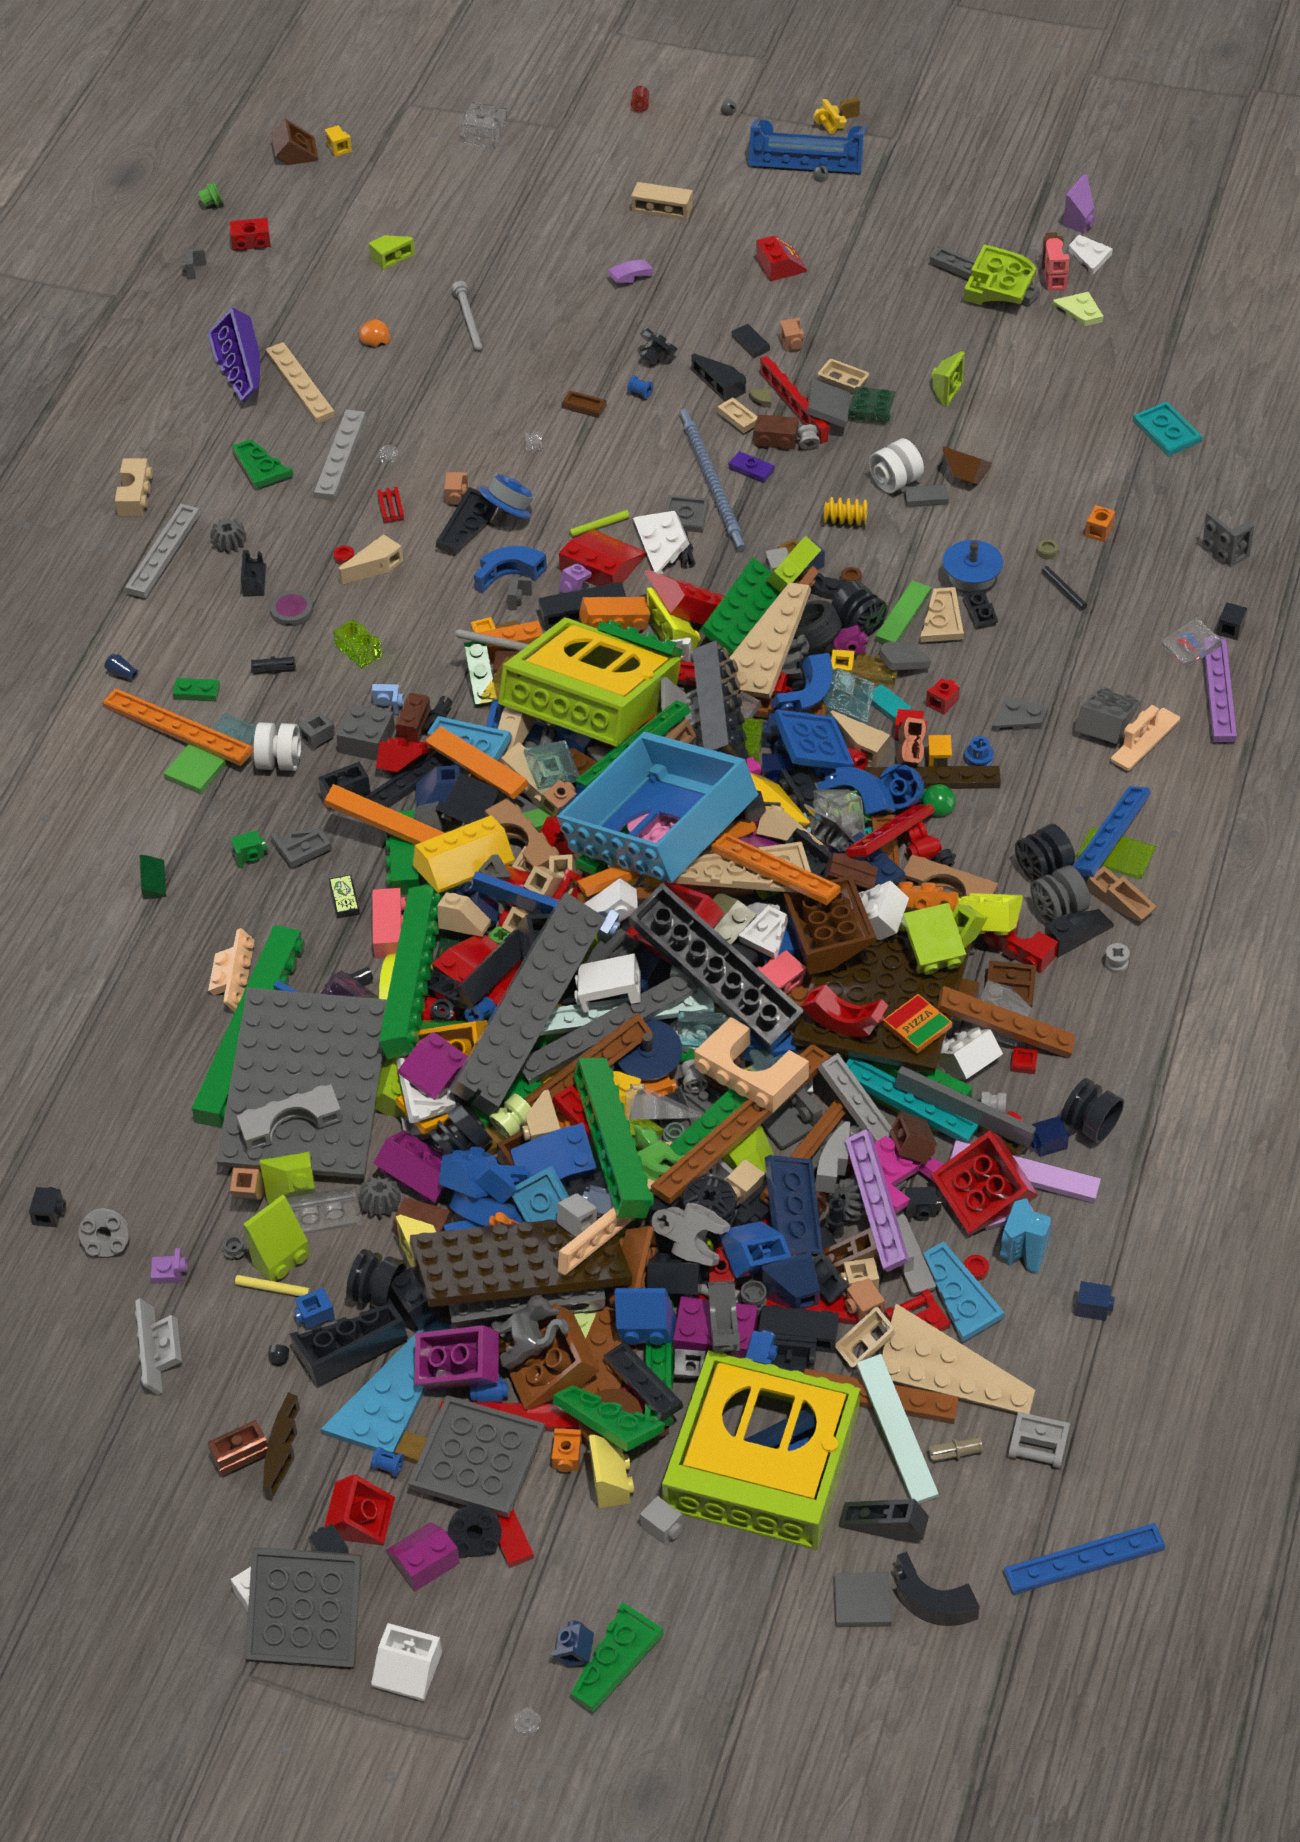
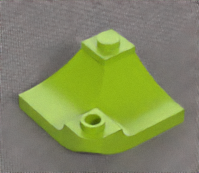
M984 244L971 269V276L964 288L963 300L979 305L987 301H1007L1021 304L1030 284L1034 282L1037 268L1028 258L1020 254Z

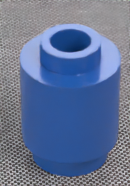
M498 1377V1383L470 1386L471 1401H478V1403H503V1398L508 1397V1382H503L502 1377Z

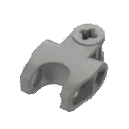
M687 1203L685 1210L678 1207H670L656 1211L652 1217L654 1230L658 1234L674 1241L672 1247L673 1254L687 1261L708 1266L719 1263V1255L710 1250L706 1245V1234L708 1231L716 1234L728 1233L730 1225L714 1211L699 1204Z

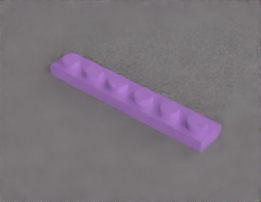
M1204 639L1203 647L1213 742H1236L1237 734L1226 639Z
M865 1129L845 1139L882 1267L885 1271L889 1272L910 1261L872 1134L869 1130Z

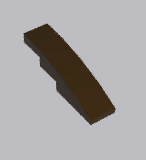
M289 1392L276 1416L267 1446L263 1488L266 1500L272 1501L295 1459L292 1443L298 1433L294 1419L300 1410L297 1395Z

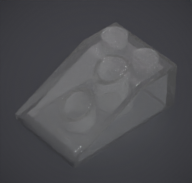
M630 1084V1089H625L626 1120L701 1118L700 1112L652 1089H645V1084Z

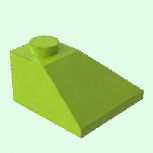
M960 351L941 361L939 366L932 371L933 390L943 407H948L963 384L965 352Z
M761 1124L723 1157L724 1162L733 1171L746 1159L766 1173L765 1157L774 1155Z
M309 1152L260 1160L268 1204H271L281 1195H284L288 1201L317 1196Z

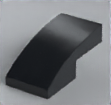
M821 1252L813 1259L820 1292L832 1304L850 1286L824 1252Z

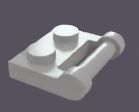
M1018 1412L1008 1457L1016 1459L1018 1456L1053 1464V1467L1061 1469L1070 1423ZM1020 1441L1054 1448L1056 1452L1054 1454L1019 1446Z

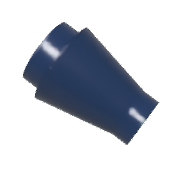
M111 654L104 665L108 673L129 679L130 681H133L138 674V670L120 654Z

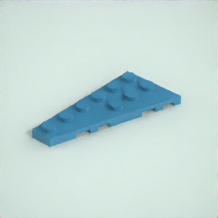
M435 1320L416 1333L452 1329V1325ZM416 1333L321 1428L322 1435L371 1451H375L377 1447H382L384 1451L395 1454V1450L405 1431H407L426 1392V1388L414 1385Z

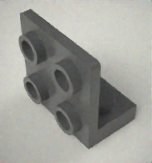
M1208 512L1205 518L1202 544L1221 561L1232 567L1250 557L1254 525L1248 521L1232 530L1213 513Z
M802 1087L762 1122L761 1126L777 1145L784 1149L810 1132L821 1118L822 1109Z

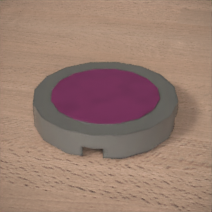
M285 591L278 594L270 604L271 616L281 625L287 626L286 623H292V626L299 625L311 617L313 610L312 600L301 591Z

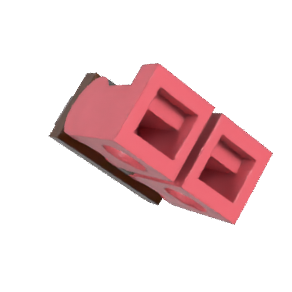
M1056 232L1046 233L1045 237H1043L1041 268L1044 269L1047 291L1067 290L1069 254L1063 255L1064 239L1063 236H1058Z

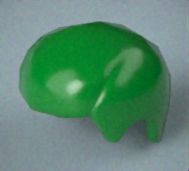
M937 784L930 786L924 791L920 805L931 804L934 808L932 816L945 817L954 810L956 798L950 788Z

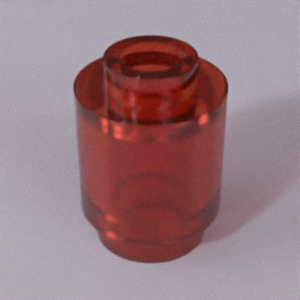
M637 86L631 93V107L636 112L646 111L649 107L650 93L646 87Z

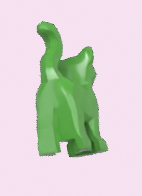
M634 1125L636 1149L640 1150L637 1154L642 1159L643 1173L647 1175L648 1179L656 1181L684 1155L678 1156L675 1154L669 1144L658 1138L657 1131L654 1128H641L638 1125Z

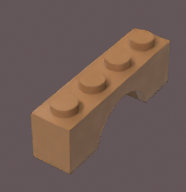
M509 798L485 810L486 817L492 815L504 828L507 838H517L528 845L522 855L524 868L529 873H531L534 866H542L549 869V856L560 855L554 846L551 847L547 843L542 832L539 833L535 829L531 819H526L517 804H513Z
M912 855L903 870L905 872V879L901 882H913V886H921L922 883H935V887L952 890L961 897L970 896V893L998 894V883L930 861L924 857Z

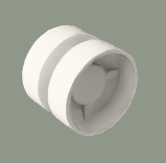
M904 438L893 442L887 448L880 449L869 458V467L875 482L887 493H893L901 489L906 484L921 478L924 473V464L919 451L909 440Z
M259 722L254 736V762L256 768L273 770L277 759L280 770L296 771L301 755V738L298 724L282 723L277 735L275 723Z

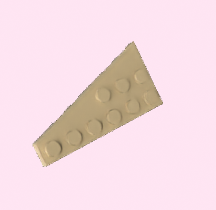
M802 842L759 847L763 851L811 872ZM716 853L697 856L672 882L677 884L799 893Z

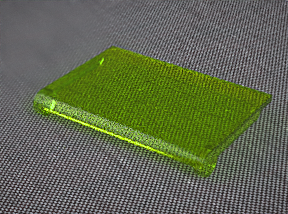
M1091 826L1080 850L1076 854V859L1080 857L1099 828ZM1121 836L1101 867L1105 866L1108 869L1142 879L1157 846Z

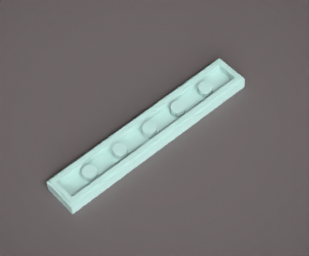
M880 1354L857 1362V1368L910 1498L915 1499L920 1504L939 1497L882 1355Z

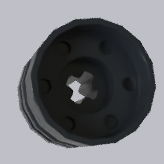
M852 581L843 586L831 602L841 620V624L846 629L858 625L861 632H865L867 637L876 632L882 625L888 612V605L885 601L872 593L860 581Z
M1054 823L1038 829L1035 834H1028L1025 838H1021L1015 843V855L1019 866L1031 881L1042 878L1045 875L1051 876L1052 872L1068 865L1073 866L1075 863L1074 848L1070 839Z
M1085 1078L1076 1085L1062 1109L1060 1119L1065 1125H1071V1128L1074 1130H1079L1083 1127L1082 1133L1084 1136L1096 1143H1100L1110 1134L1123 1111L1124 1099L1111 1091H1106L1102 1094V1086L1094 1085L1092 1080Z
M459 1102L447 1112L452 1122L450 1126L439 1120L437 1124L443 1130L441 1134L433 1127L428 1130L434 1144L444 1155L452 1154L455 1150H470L469 1147L472 1145L484 1149L494 1140Z
M703 1176L694 1179L687 1185L683 1193V1210H685L687 1203L699 1204L714 1211L719 1217L729 1223L730 1228L735 1225L736 1198L735 1192L728 1182L715 1176ZM711 1231L707 1232L706 1238H709L712 1244L721 1242L719 1234Z
M367 1249L361 1250L356 1256L349 1272L346 1286L347 1299L354 1302L359 1300L364 1305L371 1300V1305L374 1308L390 1303L396 1307L399 1299L390 1284L392 1279L407 1270V1263L404 1260L391 1256L383 1260L380 1253H373Z

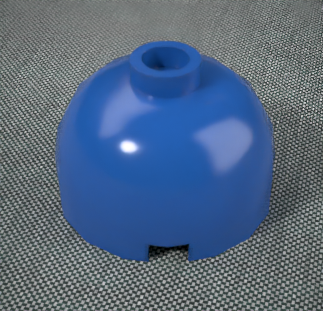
M895 764L888 767L880 776L892 795L896 810H907L920 802L924 794V782L921 775L915 769L907 765Z

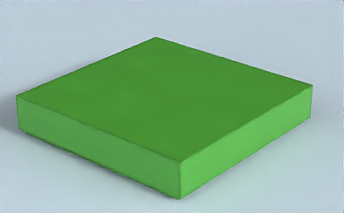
M188 744L163 773L164 779L202 794L226 766V761L221 757Z

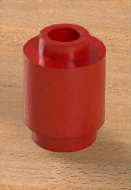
M933 835L915 840L906 846V853L909 859L912 855L931 860L934 859L937 853L942 851L939 839Z

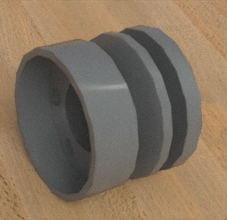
M1070 865L1052 872L1051 876L1045 875L1042 878L1036 879L1030 885L1034 906L1047 924L1063 915L1083 912L1090 907V895L1086 883L1080 873Z

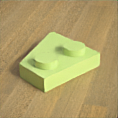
M1089 292L1053 300V308L1058 309L1060 307L1065 310L1066 316L1075 319L1084 327L1103 322V315Z

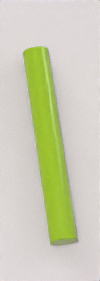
M625 510L569 529V534L571 537H575L628 519L629 513Z

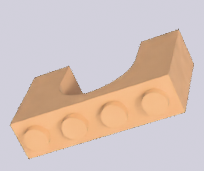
M730 1017L694 1051L695 1068L702 1074L717 1080L721 1085H726L739 1095L745 1096L758 1106L766 1108L773 1113L809 1078V1061L789 1050L772 1067L766 1070L754 1072L739 1068L733 1061L750 1045V1028Z

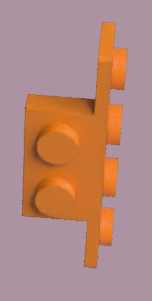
M900 882L897 886L909 897L906 907L924 909L949 903L953 913L955 907L959 904L957 892H943V887H935V883H922L921 886H913V882Z

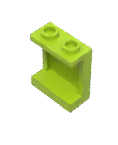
M949 903L903 913L900 923L903 931L907 930L917 960L916 970L918 974L924 972L925 974H933L945 967L954 969L964 962L966 952Z

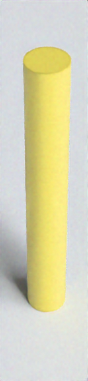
M237 1275L235 1278V1285L299 1297L310 1293V1288L241 1275Z

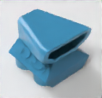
M1027 1198L1014 1202L1004 1228L1000 1258L1010 1266L1023 1257L1026 1269L1036 1274L1040 1271L1051 1241V1218L1032 1211Z

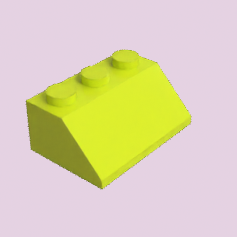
M651 587L647 588V605L651 614L649 622L661 640L664 642V639L691 638V651L693 654L692 649L699 647L701 642L698 631L693 630L690 620L671 615L656 590Z

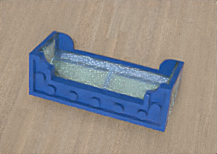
M755 119L750 127L748 165L810 170L823 165L828 171L861 173L866 147L867 126H853L848 132V137L774 133L773 125L770 121Z

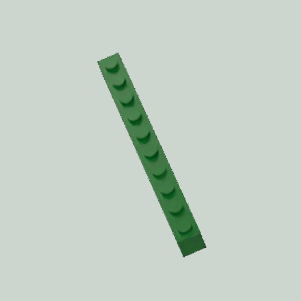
M430 884L412 887L408 890L379 1043L387 1059L410 1055L416 1044L419 1043L418 1033L419 1028L422 1026L421 1017L422 1011L425 1010V996L428 994L427 984L431 978L430 967L433 963V951L436 949V935L439 933L437 905L443 898V893H437Z
M277 925L273 926L192 1106L195 1123L223 1128L247 988L274 990L273 985L277 980L288 985L289 975L295 971L297 957L299 954H302L305 946L300 930Z

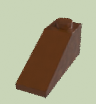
M871 1228L823 1249V1252L829 1257L840 1273L844 1272V1262L874 1258L876 1267L882 1265Z

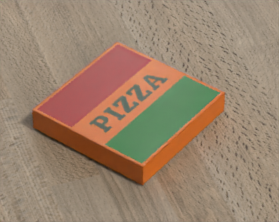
M917 994L883 1020V1025L914 1052L919 1053L952 1028V1021Z

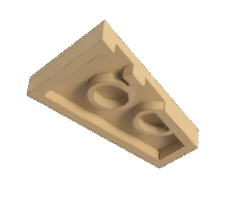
M955 587L934 589L920 642L963 639L964 632Z

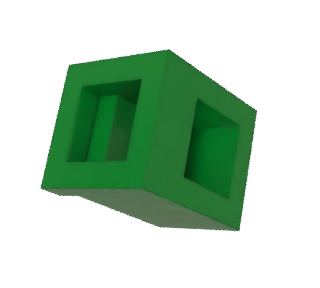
M257 830L231 837L233 852L239 868H243L244 863L265 858L264 852L268 851L264 838L260 839Z

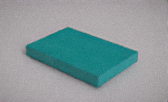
M1167 401L1133 415V422L1168 457L1202 442L1203 436Z

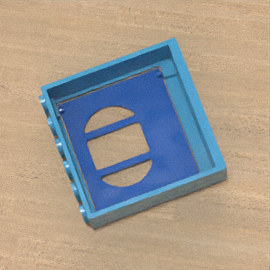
M644 731L557 816V819L561 825L560 829L568 841V847L572 852L672 883L758 796V792L745 759ZM648 814L629 834L620 832L631 820ZM658 815L679 820L657 843L637 837Z

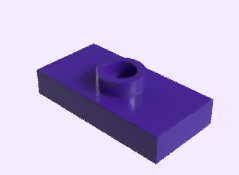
M740 451L728 463L729 469L763 483L774 472V465Z

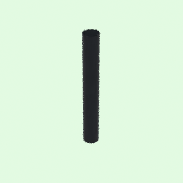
M1048 566L1043 567L1042 573L1080 610L1086 609L1087 603L1051 568Z

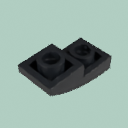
M985 590L965 593L963 595L966 608L976 627L998 623L992 603H989Z

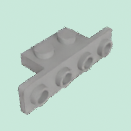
M902 1209L895 1214L910 1262L900 1266V1269L911 1294L918 1295L925 1289L935 1290L936 1284Z
M139 1298L135 1301V1316L138 1323L137 1338L140 1345L139 1359L142 1366L141 1381L145 1388L159 1395L163 1392L161 1371L182 1362L178 1320L173 1315H170L156 1322L154 1307Z

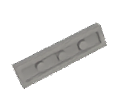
M838 1053L817 1067L862 1131L865 1129L869 1130L874 1142L884 1136H891L890 1130L892 1127Z

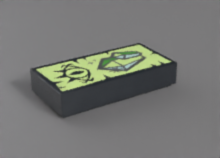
M352 875L330 878L329 883L337 918L360 914Z

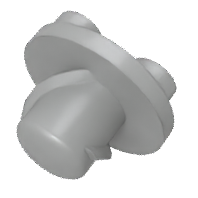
M105 1208L96 1209L89 1212L82 1219L79 1226V1239L89 1255L113 1256L123 1251L129 1239V1226L126 1220L116 1211Z

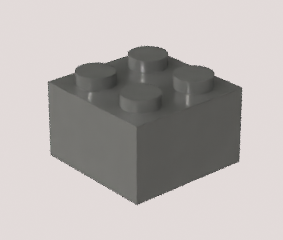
M351 704L336 734L339 753L377 761L380 741H387L388 738H392L395 732L393 712Z

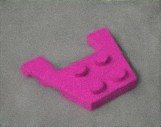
M887 1136L874 1142L894 1211L897 1213L908 1205L910 1198L894 1186L918 1171H921L935 1182L931 1174L944 1164L931 1157L924 1164L901 1156L893 1139Z

